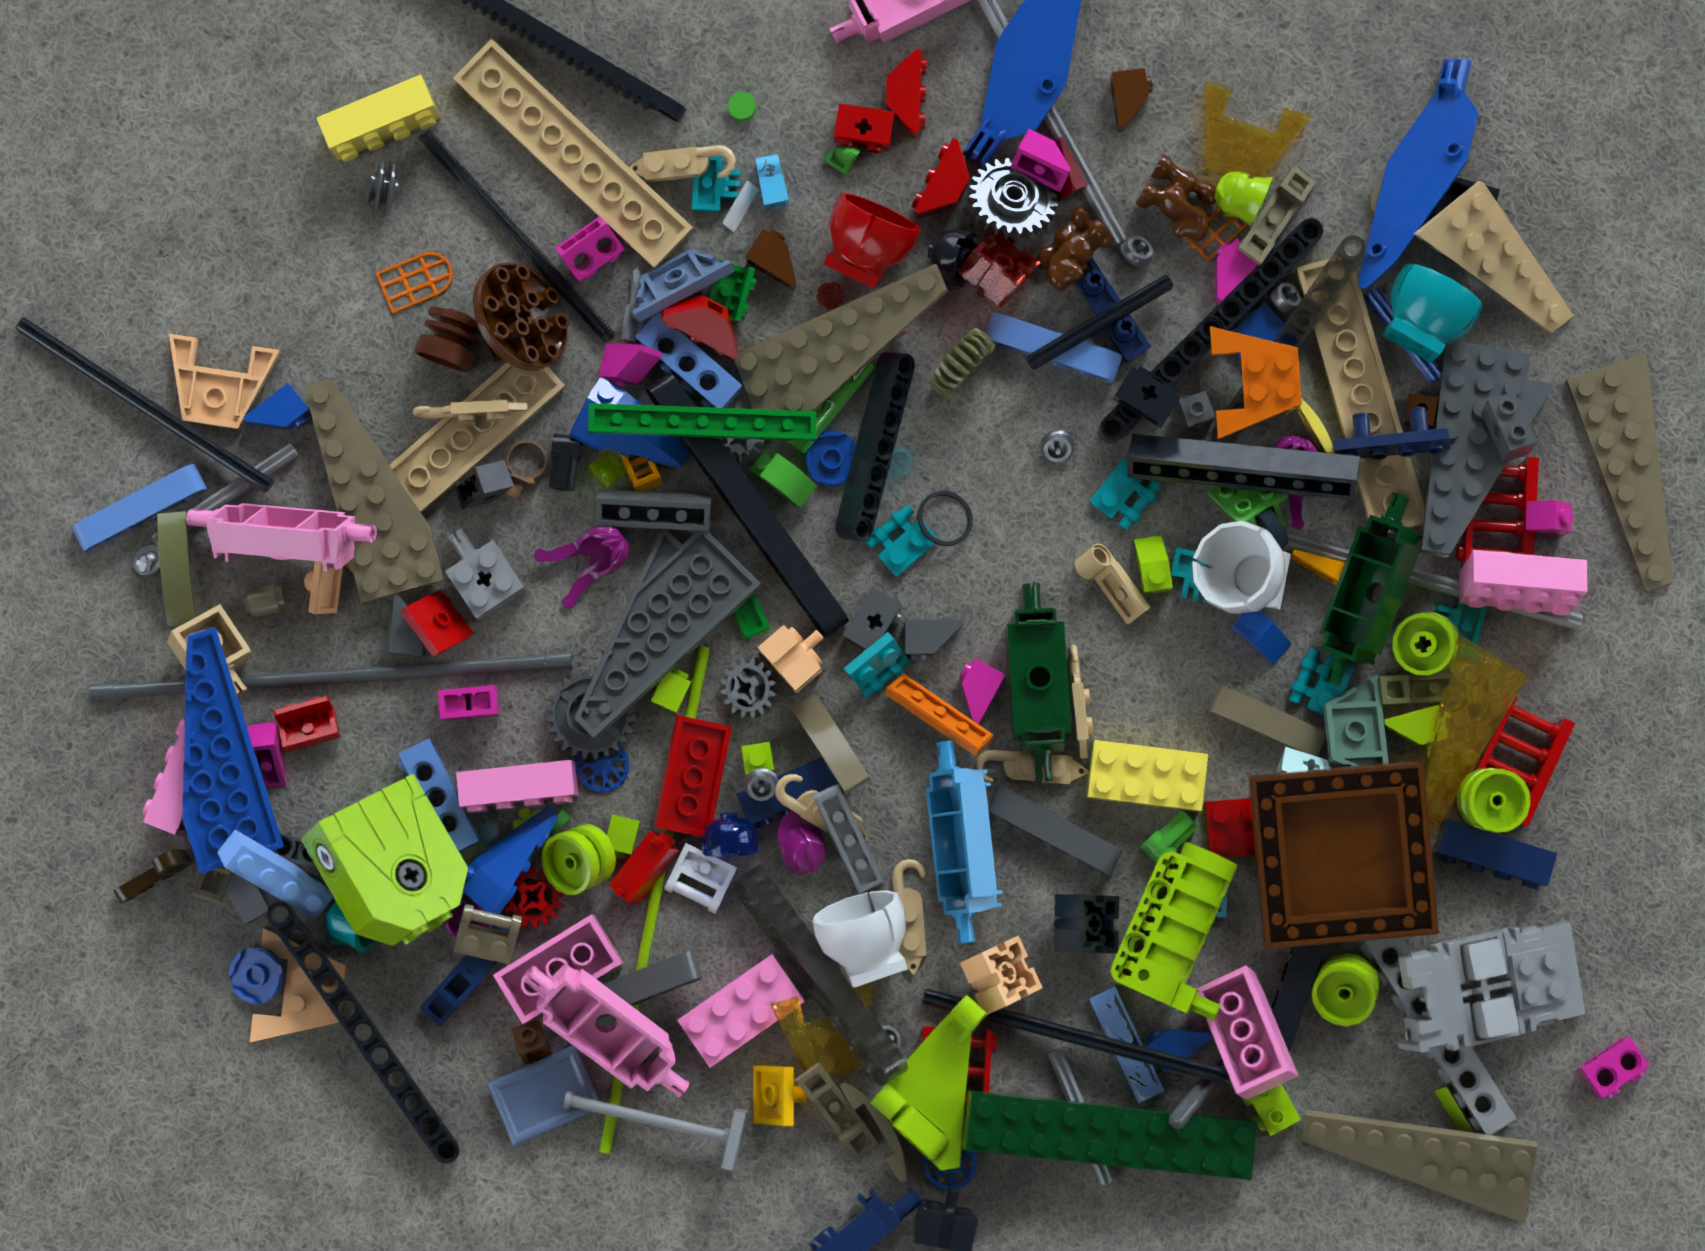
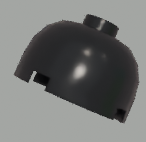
M951 229L942 233L935 242L930 244L928 249L930 266L938 265L945 283L962 287L969 281L965 280L964 276L969 264L974 269L978 257L979 243L973 241V237H977L976 233L961 229Z

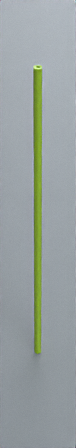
M699 646L685 717L695 719L697 717L710 651L708 647ZM662 830L673 838L674 831ZM666 870L650 891L635 971L648 965ZM640 1003L632 1007L639 1011ZM615 1076L613 1078L609 1103L620 1106L624 1083ZM606 1115L599 1149L601 1153L610 1154L617 1117Z

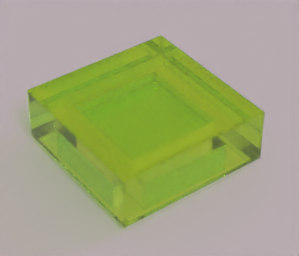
M608 452L587 468V471L606 490L619 481L627 472Z

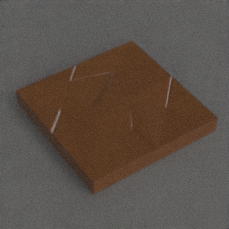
M1422 760L1247 775L1264 949L1439 934L1424 764Z

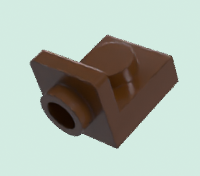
M539 1020L512 1028L518 1054L525 1064L535 1062L552 1054Z

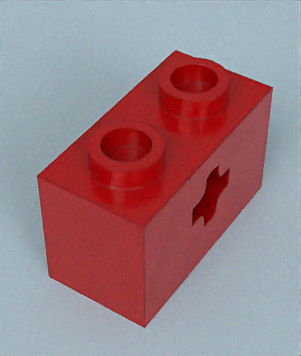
M839 103L834 142L839 143L838 146L854 148L855 145L866 147V151L877 154L883 153V150L889 151L894 112ZM862 125H867L868 130L865 135L860 134Z

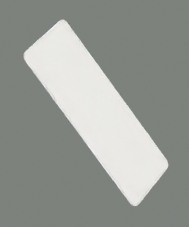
M746 181L723 221V224L732 232H735L759 191L749 181Z

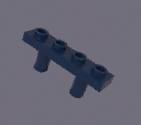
M1091 258L1087 263V270L1083 273L1082 278L1073 283L1094 315H1097L1121 300L1094 259ZM1130 314L1104 329L1126 363H1129L1151 348V345Z
M1414 407L1409 411L1411 432L1371 436L1369 415L1367 413H1356L1352 416L1354 438L1333 440L1334 454L1360 456V459L1370 458L1372 460H1381L1393 455L1411 457L1415 453L1422 452L1440 454L1444 452V449H1450L1448 428L1428 430L1426 408Z

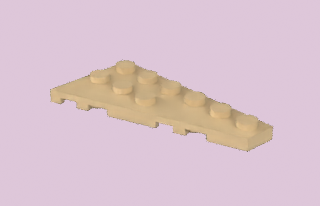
M1483 181L1475 183L1414 233L1419 239L1427 242L1434 250L1453 261L1456 266L1501 296L1500 298L1512 304L1522 314L1546 331L1553 333L1574 316Z

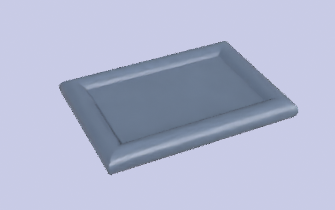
M573 1045L486 1083L513 1147L593 1112L572 1106L569 1109L563 1108L567 1091H572L573 1095L600 1101L581 1055Z

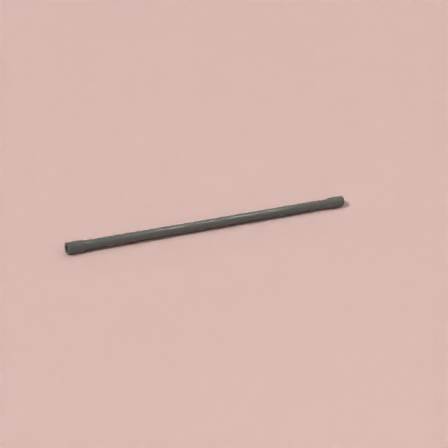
M558 652L535 656L259 674L238 677L247 689L538 669H573L572 652ZM185 680L129 684H93L89 687L91 702L117 700L119 698L185 694Z

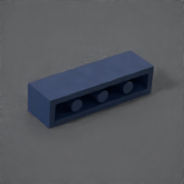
M822 757L777 776L779 780L789 774H796L803 778L801 782L791 781L785 786L786 794L796 800L806 791L816 790L821 792L839 784ZM745 790L736 793L749 825L755 824L757 829L772 823L771 817L780 813L784 817L788 812L792 811L782 805L777 800L776 795L766 801H758L747 795Z
M1449 819L1442 820L1433 853L1440 855L1439 860L1456 864V861L1459 860L1467 863V869L1483 873L1485 868L1494 871V877L1511 881V878L1514 877L1522 880V886L1538 890L1539 886H1548L1557 856L1555 852Z

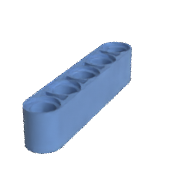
M1000 313L991 314L985 331L993 342L1000 344L999 347L1013 352L1019 350L1025 352L1026 356L1063 335ZM1083 341L1051 361L1053 362L1052 365L1067 370L1073 368L1079 370V374L1094 379L1099 377L1105 379L1106 383L1113 384L1122 355Z
M190 464L80 520L71 528L83 552L89 553L97 545L101 544L103 546L119 538L118 535L122 532L127 531L128 533L144 525L143 522L147 519L152 518L153 520L157 518V513L169 512L168 509L172 506L177 505L178 507L194 499L193 496L197 493H205L208 489L196 465Z

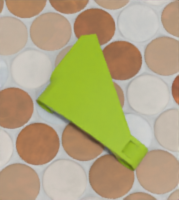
M965 995L870 1102L892 1122V1126L941 1171L960 1167L971 1034L977 1025L988 1015L968 995Z

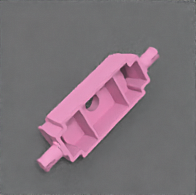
M849 0V7L853 13L851 14L852 18L829 29L836 44L858 33L860 35L863 34L867 44L878 38L884 44L971 0ZM865 6L874 19V22L868 25L860 11Z
M241 503L238 506L224 505L214 511L191 509L186 517L188 526L207 527L214 558L225 553L226 562H230L239 554L266 556L276 560L298 559L319 561L323 563L324 571L333 566L336 570H339L354 558V541L372 543L377 536L375 525L355 524V516H346L345 512Z
M565 963L551 979L535 966L530 967L529 971L527 970L524 974L522 981L540 993L537 1009L543 1013V1023L632 1089L638 1084L648 1092L655 1084L660 1083L677 1097L682 1095L681 1091L685 1092L687 1090L689 1082L671 1070V1067L675 1064V1055L668 1033L581 968L578 972V970L572 969ZM602 1014H610L616 1018L615 1023L610 1026H602L596 1020ZM659 1046V1050L644 1065H641V1063Z

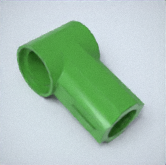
M1181 810L1163 828L1157 829L1149 839L1140 845V848L1157 864L1158 859L1165 852H1177V847L1186 841L1198 829V826Z

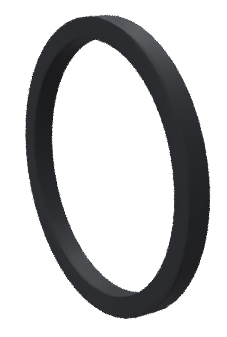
M950 491L931 493L922 501L918 509L917 519L920 530L928 540L937 545L953 546L959 544L969 535L972 529L973 516L967 502L956 493ZM937 496H948L956 499L964 506L967 512L968 524L965 533L960 538L954 541H942L933 537L927 531L922 515L924 506L930 499Z

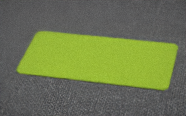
M1443 1087L1435 1090L1434 1092L1457 1130L1473 1132L1472 1127L1448 1088Z

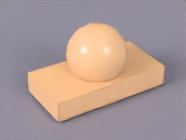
M315 561L314 569H311L304 578V586L311 593L308 612L312 614L337 613L343 567L336 570L333 566L324 571L323 563Z

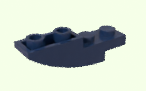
M494 925L491 927V929L509 932L507 928ZM465 955L419 1008L441 1027L498 962Z

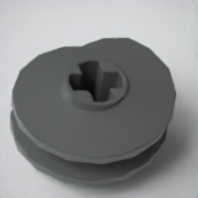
M381 160L375 174L371 175L365 206H369L375 194V211H379L386 197V213L389 214L396 197L399 180L395 179V163L391 164L386 177H384L385 161Z

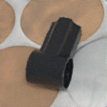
M554 433L551 447V458H553L549 480V488L574 491L577 463L581 460V456H579L580 446H583V443L569 435Z

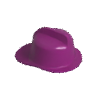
M788 812L782 818L778 827V840L784 865L791 873L797 875L817 872V868L823 864L826 858V847L822 831L819 827L803 819L796 812Z

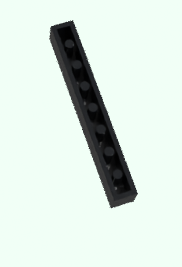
M1132 434L1127 457V477L1352 501L1356 500L1360 468V456Z

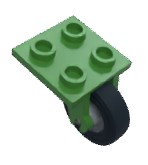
M1216 486L1208 491V495L1235 522L1245 521L1268 530L1281 549L1288 544V537L1284 529L1287 524L1278 503L1287 498V494Z

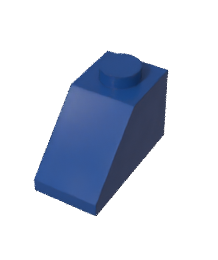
M287 383L243 418L251 426L292 430L294 427L300 429L310 421L308 416L311 415V411L295 389Z
M1260 611L1243 613L1230 628L1272 665L1277 662L1292 644L1274 622Z
M1157 1028L1145 1038L1148 1043L1144 1047L1188 1058L1212 1037L1207 1032L1169 1028L1161 1031ZM1162 1068V1070L1166 1074H1169L1171 1071H1173L1166 1068Z

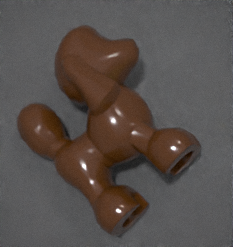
M1163 154L1151 176L1157 180L1168 179L1171 184L1160 190L1153 184L1147 183L1136 204L1142 208L1152 205L1159 207L1160 211L1175 223L1172 230L1176 238L1189 237L1194 241H1201L1208 233L1209 218L1203 209L1198 206H1192L1187 201V195L1193 192L1203 203L1213 205L1216 203V187L1209 182L1198 181L1192 173L1181 170L1173 163L1170 157Z
M1077 206L1072 211L1068 223L1056 232L1053 243L1042 247L1035 259L1039 268L1047 269L1049 283L1059 291H1065L1069 285L1082 278L1083 273L1087 270V263L1099 247L1109 248L1115 242V239L1105 226L1097 219L1092 222L1088 218L1089 215L1080 206Z

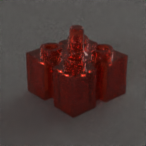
M993 231L985 242H981L972 251L958 271V274L974 287L979 285L976 291L978 296L982 298L987 297L990 302L1002 308L1014 294L1016 295L1025 286L1041 262L1025 249L1022 251L1018 250L1013 245L1015 241L1009 237L1005 240L1004 233L1002 232L994 236Z

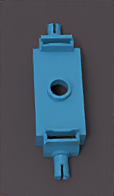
M954 741L936 743L939 769H936L937 772L929 773L930 787L926 788L938 902H943L944 916L952 915L953 918H956L957 943L976 942L973 926L975 912L1002 907L1001 903H997L996 898L1003 891L997 890L986 794V786H991V783H985L983 779V774H986L987 770H973L956 766Z

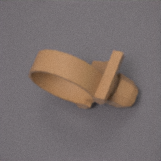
M524 441L514 445L508 453L507 468L510 469L509 460L514 449L520 445L531 444L541 449L544 454L545 462L543 469L535 477L527 478L518 477L512 472L514 487L505 492L509 497L517 499L524 489L522 487L523 483L532 487L537 486L535 480L546 470V454L534 442Z

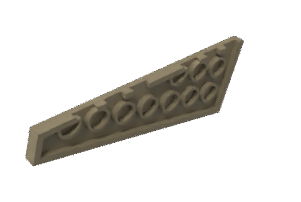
M1643 353L1571 378L1566 381L1643 589L1647 592L1672 583L1673 574L1648 361L1646 354Z
M1304 1110L1301 1141L1510 1219L1526 1222L1538 1148L1537 1141Z

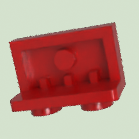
M328 696L314 697L309 701L295 705L288 704L273 711L274 717L278 722L282 748L285 753L340 738L336 712Z

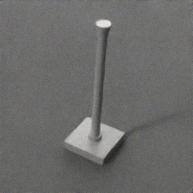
M567 1091L563 1108L567 1109L572 1106L722 1142L721 1145L726 1146L721 1168L733 1171L736 1164L748 1110L736 1108L730 1129L725 1128L724 1131L573 1095L572 1091Z

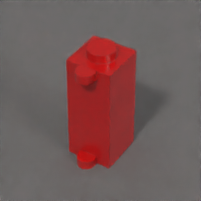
M649 831L610 882L609 886L613 889V892L624 898L628 903L639 905L680 852L673 845L675 840L663 831L661 833Z

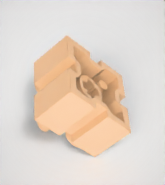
M783 625L758 646L759 652L770 662V665L777 670V673L796 694L822 673L820 667L822 660L812 650L814 646L823 640V636L817 630L803 641V638L793 627L788 630Z
M1019 935L960 962L969 984L972 983V989L978 992L974 995L979 1006L988 1014L1043 988L1034 968L1028 969L1024 958L1028 957Z

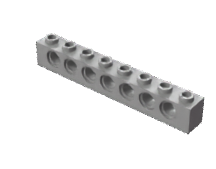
M1400 937L1360 941L1362 946L1359 949L1366 960H1372L1376 965L1380 983L1383 986L1388 985L1393 992L1390 999L1397 1010L1403 1009L1408 1017L1428 1019V1017H1423L1422 1013L1418 1014L1413 1009L1414 1000L1424 996L1423 987L1402 989L1397 984V978L1401 974L1399 958L1409 956V953H1412L1404 939ZM1386 948L1392 949L1395 953V959L1389 965L1385 964L1382 960V952ZM1443 1046L1441 1050L1429 1053L1424 1052L1429 1060L1434 1058L1440 1068L1436 1071L1445 1085L1451 1084L1456 1092L1452 1096L1461 1110L1466 1108L1471 1118L1467 1120L1475 1133L1481 1132V1134L1492 1135L1517 1119L1472 1047H1459V1050H1456V1059L1450 1063L1444 1058V1051L1447 1049V1046ZM1465 1071L1470 1072L1472 1075V1083L1468 1087H1463L1459 1081L1460 1075ZM1485 1096L1488 1106L1484 1111L1479 1112L1475 1107V1101L1478 1097Z

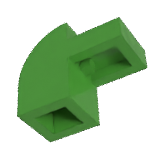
M765 448L749 469L752 474L772 486L781 496L799 508L802 507L817 487L795 465Z

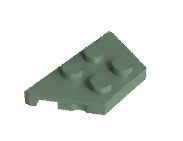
M1374 675L1323 706L1329 762L1340 767L1389 763L1379 676Z

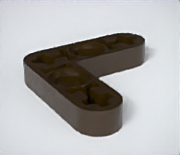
M171 849L151 861L153 868L113 891L119 903L123 904L154 887L153 884L161 879L164 881L192 865L193 862L187 851Z

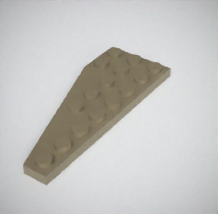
M931 265L738 352L734 361L753 409L817 411L832 394L837 393L842 388L844 383L854 374L859 373L898 334L903 333L909 324L920 314L925 313L948 292L938 265Z
M330 378L305 385L304 389L337 512H345L346 516H355V524L375 525L377 529L376 539L372 543L354 541V558L350 562L361 603L364 604L445 581L431 526L335 382Z

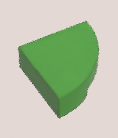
M839 146L832 149L823 160L847 175L852 169L860 150L850 146Z

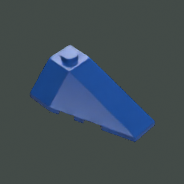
M601 377L586 398L569 433V436L593 449L603 451L606 448L619 451L620 455L629 457L630 454L645 457L648 461L680 469L690 455L678 437L588 434L589 403L643 405L625 390Z
M549 805L477 856L470 865H467L468 871L463 892L483 910L499 915L518 888L513 885L518 875L522 871H528L531 866L529 863L531 853L534 849L538 850L542 847L559 818L554 809Z

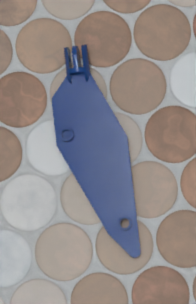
M1024 0L996 42L981 126L962 154L965 157H969L972 153L971 161L978 163L981 160L980 166L985 168V164L990 162L1004 141L1025 135L1029 129L1036 131L1067 84L1082 0Z
M1443 59L1435 94L1387 161L1358 281L1361 289L1371 287L1397 263L1414 239V233L1424 225L1468 161L1479 114L1465 93L1471 67V60L1461 59V61L1459 59H1451L1450 61Z

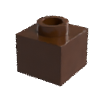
M1409 394L1404 425H1410V409L1418 405H1424L1427 409L1428 428L1432 429L1438 397Z

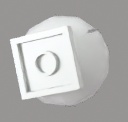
M1245 521L1220 524L1202 538L1193 558L1209 568L1192 561L1194 583L1210 605L1229 613L1256 612L1262 608L1280 610L1291 554L1283 552L1272 534L1264 528Z
M888 890L870 892L875 912L873 911L869 895L866 892L828 905L814 915L815 937L823 953L840 965L843 976L853 988L908 969L905 958L898 952L906 929L904 906L898 893Z

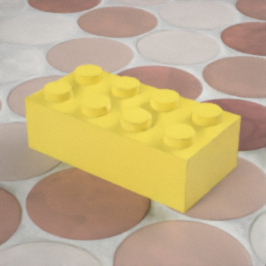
M421 74L317 117L330 151L337 161L343 160V162L354 160L359 156L358 152L363 150H378L385 145V141L392 138L402 140L410 135L411 130L420 127L421 130L431 128L436 124V120L440 119L430 91Z
M1094 740L1091 749L1086 798L1200 812L1203 806L1208 754Z

